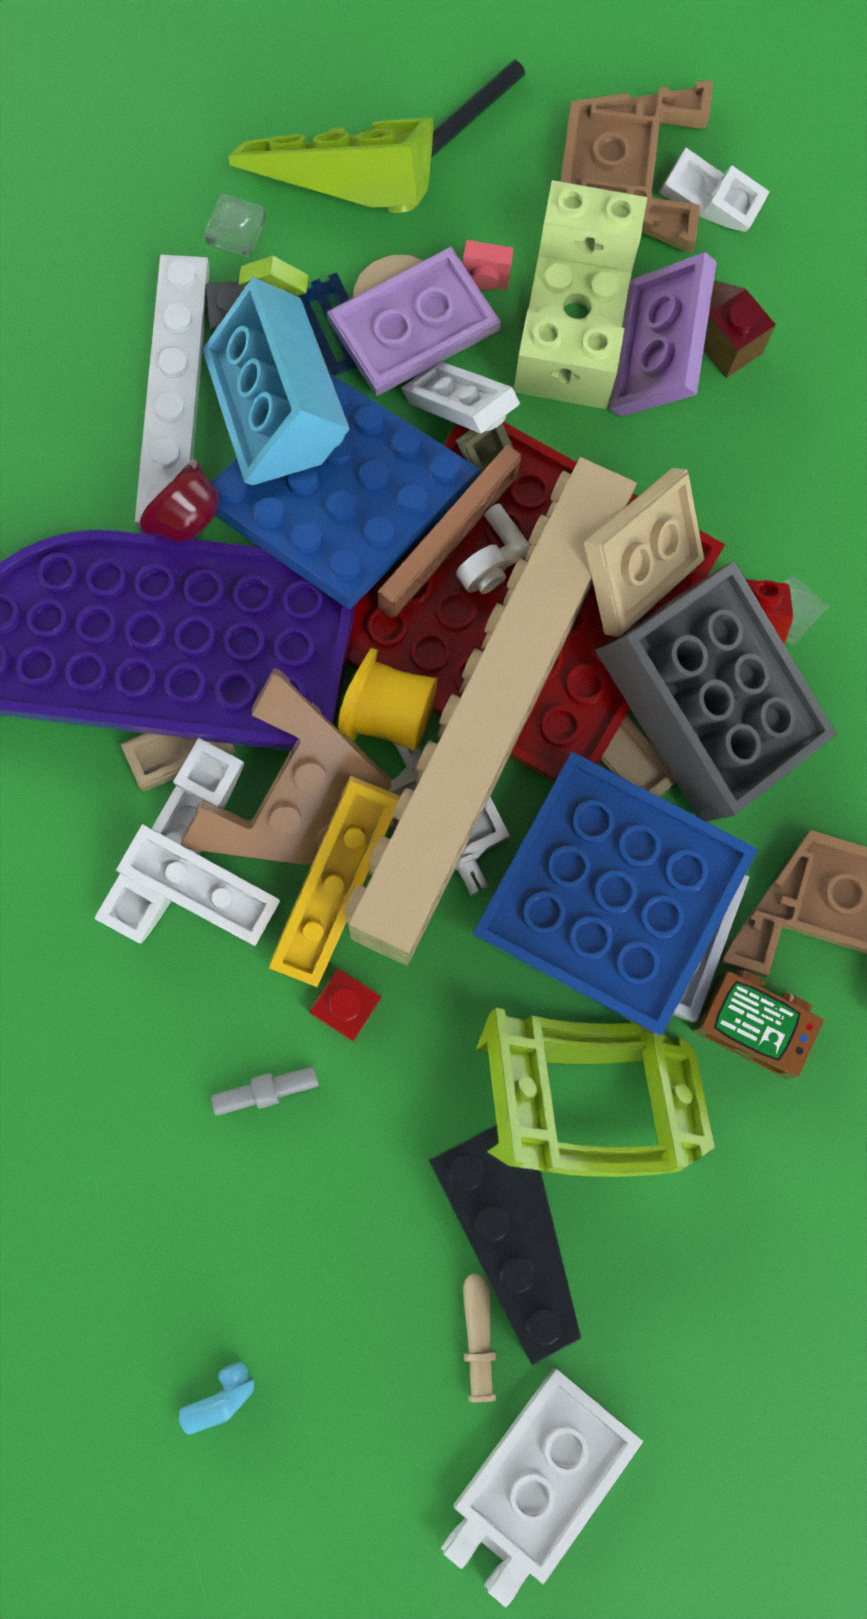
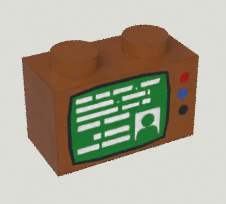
M737 969L735 974L727 971L718 976L692 1032L784 1079L799 1077L825 1019L811 1013L813 1005L800 997L784 993L781 998L763 989L766 982L750 972Z

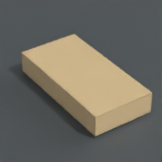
M626 715L599 762L606 770L661 797L676 782L651 741Z
M144 733L121 743L140 790L146 792L175 779L197 739ZM206 741L228 754L236 752L233 744Z

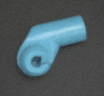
M236 1362L220 1370L218 1379L223 1386V1390L219 1393L180 1409V1425L186 1434L190 1435L228 1421L251 1396L254 1389V1378H249L248 1368L245 1363Z

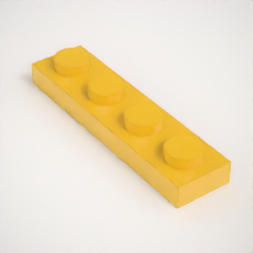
M350 776L272 955L269 969L318 987L346 924L347 915L344 914L345 908L358 884L363 886L371 868L368 865L379 839L381 836H385L393 818V812L400 799L399 795Z

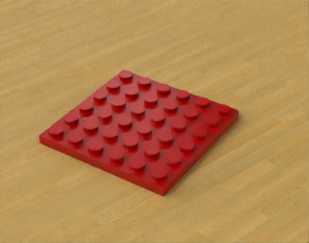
M503 421L502 424L514 450L521 454V463L518 477L494 505L501 504L529 543L541 514L547 515L552 503L550 498L561 473L565 471L572 474L577 462ZM456 424L443 446L464 458L456 440L470 429ZM633 493L630 503L634 499H636L638 495ZM485 516L482 517L396 617L393 616L391 619L378 608V591L430 531L356 604L346 664L358 670L370 649L374 648L378 649L376 662L399 671L437 678V689L432 713L440 718L451 695L453 694L460 698L462 696L460 688L465 679L462 678V674L473 650L476 648L484 652V649H481L487 634L484 632L496 604L503 605L509 590L507 584L516 565L514 563L503 571L506 575L505 580L486 594H481L479 590L471 593L467 592L457 578L456 572L458 568L473 554L489 545L495 544L498 548L505 546ZM699 530L704 560L641 618L689 589L691 575H708L726 544ZM592 585L509 756L555 783L571 752L598 765L630 710L629 705L595 651L614 636L604 633L594 585Z

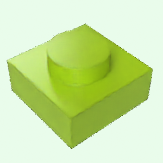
M270 256L242 265L239 285L246 287L251 278L255 277L295 296H299L307 291L309 275L275 256Z

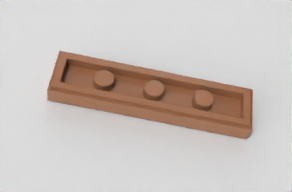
M507 444L379 589L378 608L391 619L393 616L396 617L482 519L486 511L503 495L518 477L521 463L520 453Z

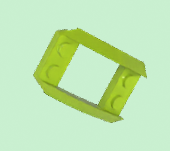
M495 1008L490 1012L475 1051L489 1054L499 1144L487 1152L508 1166L578 1176L654 1175L680 1172L715 1148L696 1052L693 1047L679 1036L671 1040L663 1033L659 1037L635 1023H577L532 1015L523 1020L506 1016L504 1009ZM632 1061L644 1062L658 1145L599 1147L558 1142L547 1063L609 1064Z

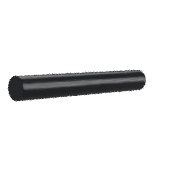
M513 60L433 130L431 158L525 76V69L519 61Z

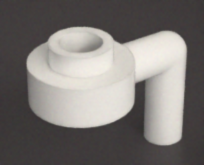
M501 504L492 506L486 511L484 516L505 546L498 548L495 544L489 545L473 554L458 568L456 576L467 592L471 593L479 590L481 594H486L498 587L506 578L503 571L510 565L518 562L519 559H524L530 548V544Z

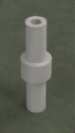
M310 1066L273 1077L272 1073L251 1078V1084L211 1095V1101L216 1116L256 1104L258 1109L279 1104L280 1097L318 1087L319 1083L314 1066Z

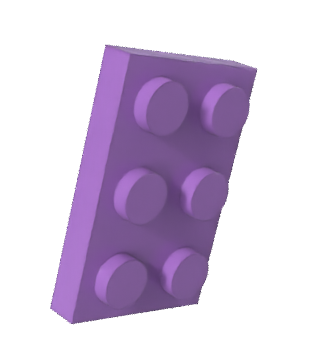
M706 252L630 280L622 328H625L617 375L609 409L620 417L697 395L717 263Z

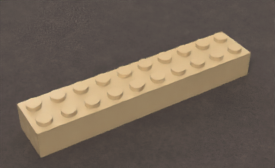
M581 457L572 474L565 471L561 473L550 498L552 503L547 515L541 514L529 539L531 546L525 560L519 559L512 571L507 584L509 590L503 605L496 604L484 631L487 634L481 649H484V652L476 648L473 650L462 674V678H465L460 688L462 696L460 698L456 695H451L439 720V723L442 725L437 735L440 738L438 744L429 741L421 754L416 766V770L419 772L415 783L418 785L415 791L405 788L392 815L395 818L392 826L395 831L391 839L381 836L371 855L368 865L371 866L369 875L372 878L367 888L358 884L348 901L344 914L347 915L345 922L349 923L351 940L408 967L593 585L584 541L630 503L637 482Z

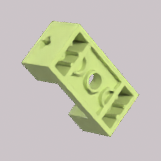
M552 180L529 309L526 314L513 389L515 393L607 409L618 370L625 328H622L631 272L640 243L648 197ZM570 303H579L587 308L589 314L582 319H574L569 317L563 308Z

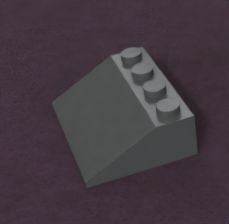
M734 561L636 621L620 637L614 636L595 650L698 818L704 821L737 815L837 735Z

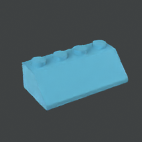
M252 277L202 350L244 483L256 485L322 465L334 448L341 444L350 428L301 298Z

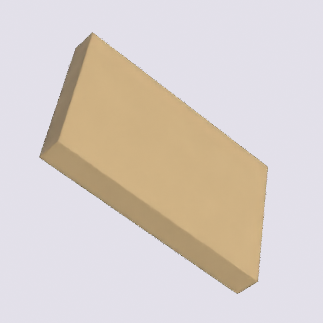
M670 469L584 541L603 629L606 635L620 637L704 560L687 469Z

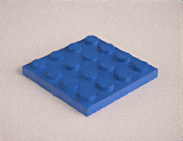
M330 374L350 430L346 433L341 444L334 448L322 465L256 485L244 483L236 459L211 482L219 493V505L215 514L217 518L350 610L437 525L480 476V469Z
M571 752L477 924L473 936L660 1037L663 1035L758 849L584 757Z

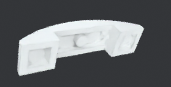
M198 738L175 777L173 783L176 787L154 823L152 830L181 845V837L201 800L203 799L224 809L245 763ZM189 849L198 855L201 853V851ZM120 874L94 919L142 944L171 901Z

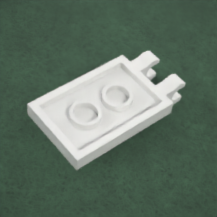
M553 1367L454 1503L453 1507L465 1518L450 1533L441 1546V1549L444 1551L443 1554L462 1569L480 1542L492 1550L503 1561L491 1573L484 1586L488 1589L487 1592L506 1608L529 1574L533 1575L542 1584L545 1583L643 1441Z

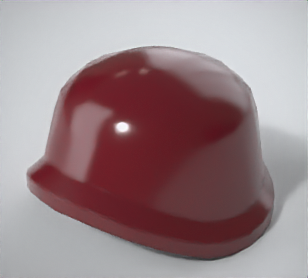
M195 459L191 460L174 480L145 508L140 518V527L147 536L158 535L176 543L186 542L198 536L212 521L219 505V493L203 472L199 462Z

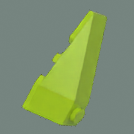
M433 118L372 122V130L351 136L349 132L345 131V127L331 128L329 132L313 137V141L306 142L305 136L298 133L243 141L228 156L230 166L365 206L387 207L388 211L392 213L407 212L413 210L420 203L429 188Z

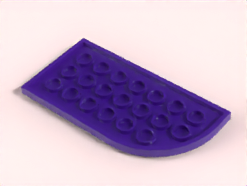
M86 530L56 535L22 548L0 562V715L189 739L200 738L205 741L291 751L298 737L252 716V707L273 668H276L290 679V683L311 704L313 702L321 710V714L336 727L356 604L350 610L258 546L195 539L176 543L158 535L147 536L141 533L111 530Z

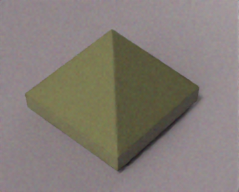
M503 424L483 433L470 429L456 440L464 459L478 467L480 475L507 444L513 448Z

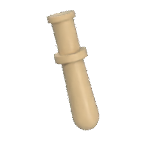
M471 1274L463 1284L469 1352L463 1353L464 1361L469 1362L471 1395H468L469 1402H491L496 1400V1394L493 1393L491 1369V1361L496 1360V1351H491L490 1286L483 1275Z

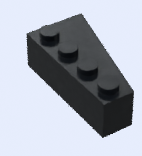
M497 1124L428 1159L528 1360L531 1365H534L581 1339L541 1171L508 1166L487 1152L499 1144Z

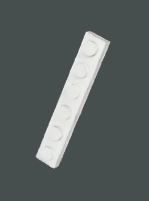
M160 255L135 512V524L138 530H141L140 518L145 508L193 460L207 306L206 284L209 283L210 272L208 257Z

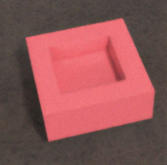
M466 240L463 265L479 289L493 290L496 288L508 290L514 248Z

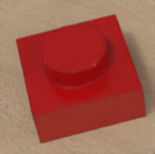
M337 969L309 1013L354 1042L382 997L340 969Z

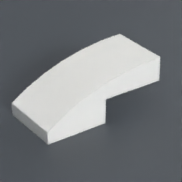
M685 148L658 193L671 201L700 204V217L730 229L746 232L752 225L770 191L731 165L723 174L695 153Z

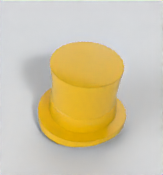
M371 648L345 694L339 713L338 729L342 734L345 733L353 742L358 734L378 737L416 752L423 739L432 712L437 689V678L399 671L376 662L378 649Z

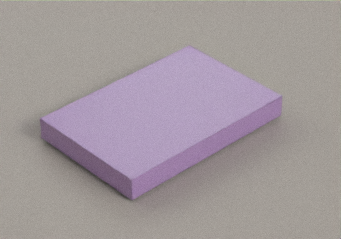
M452 247L327 311L328 322L376 397L500 331L501 324L499 318Z

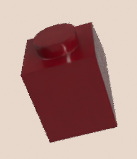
M714 280L703 351L727 378L763 354L776 324L746 288Z

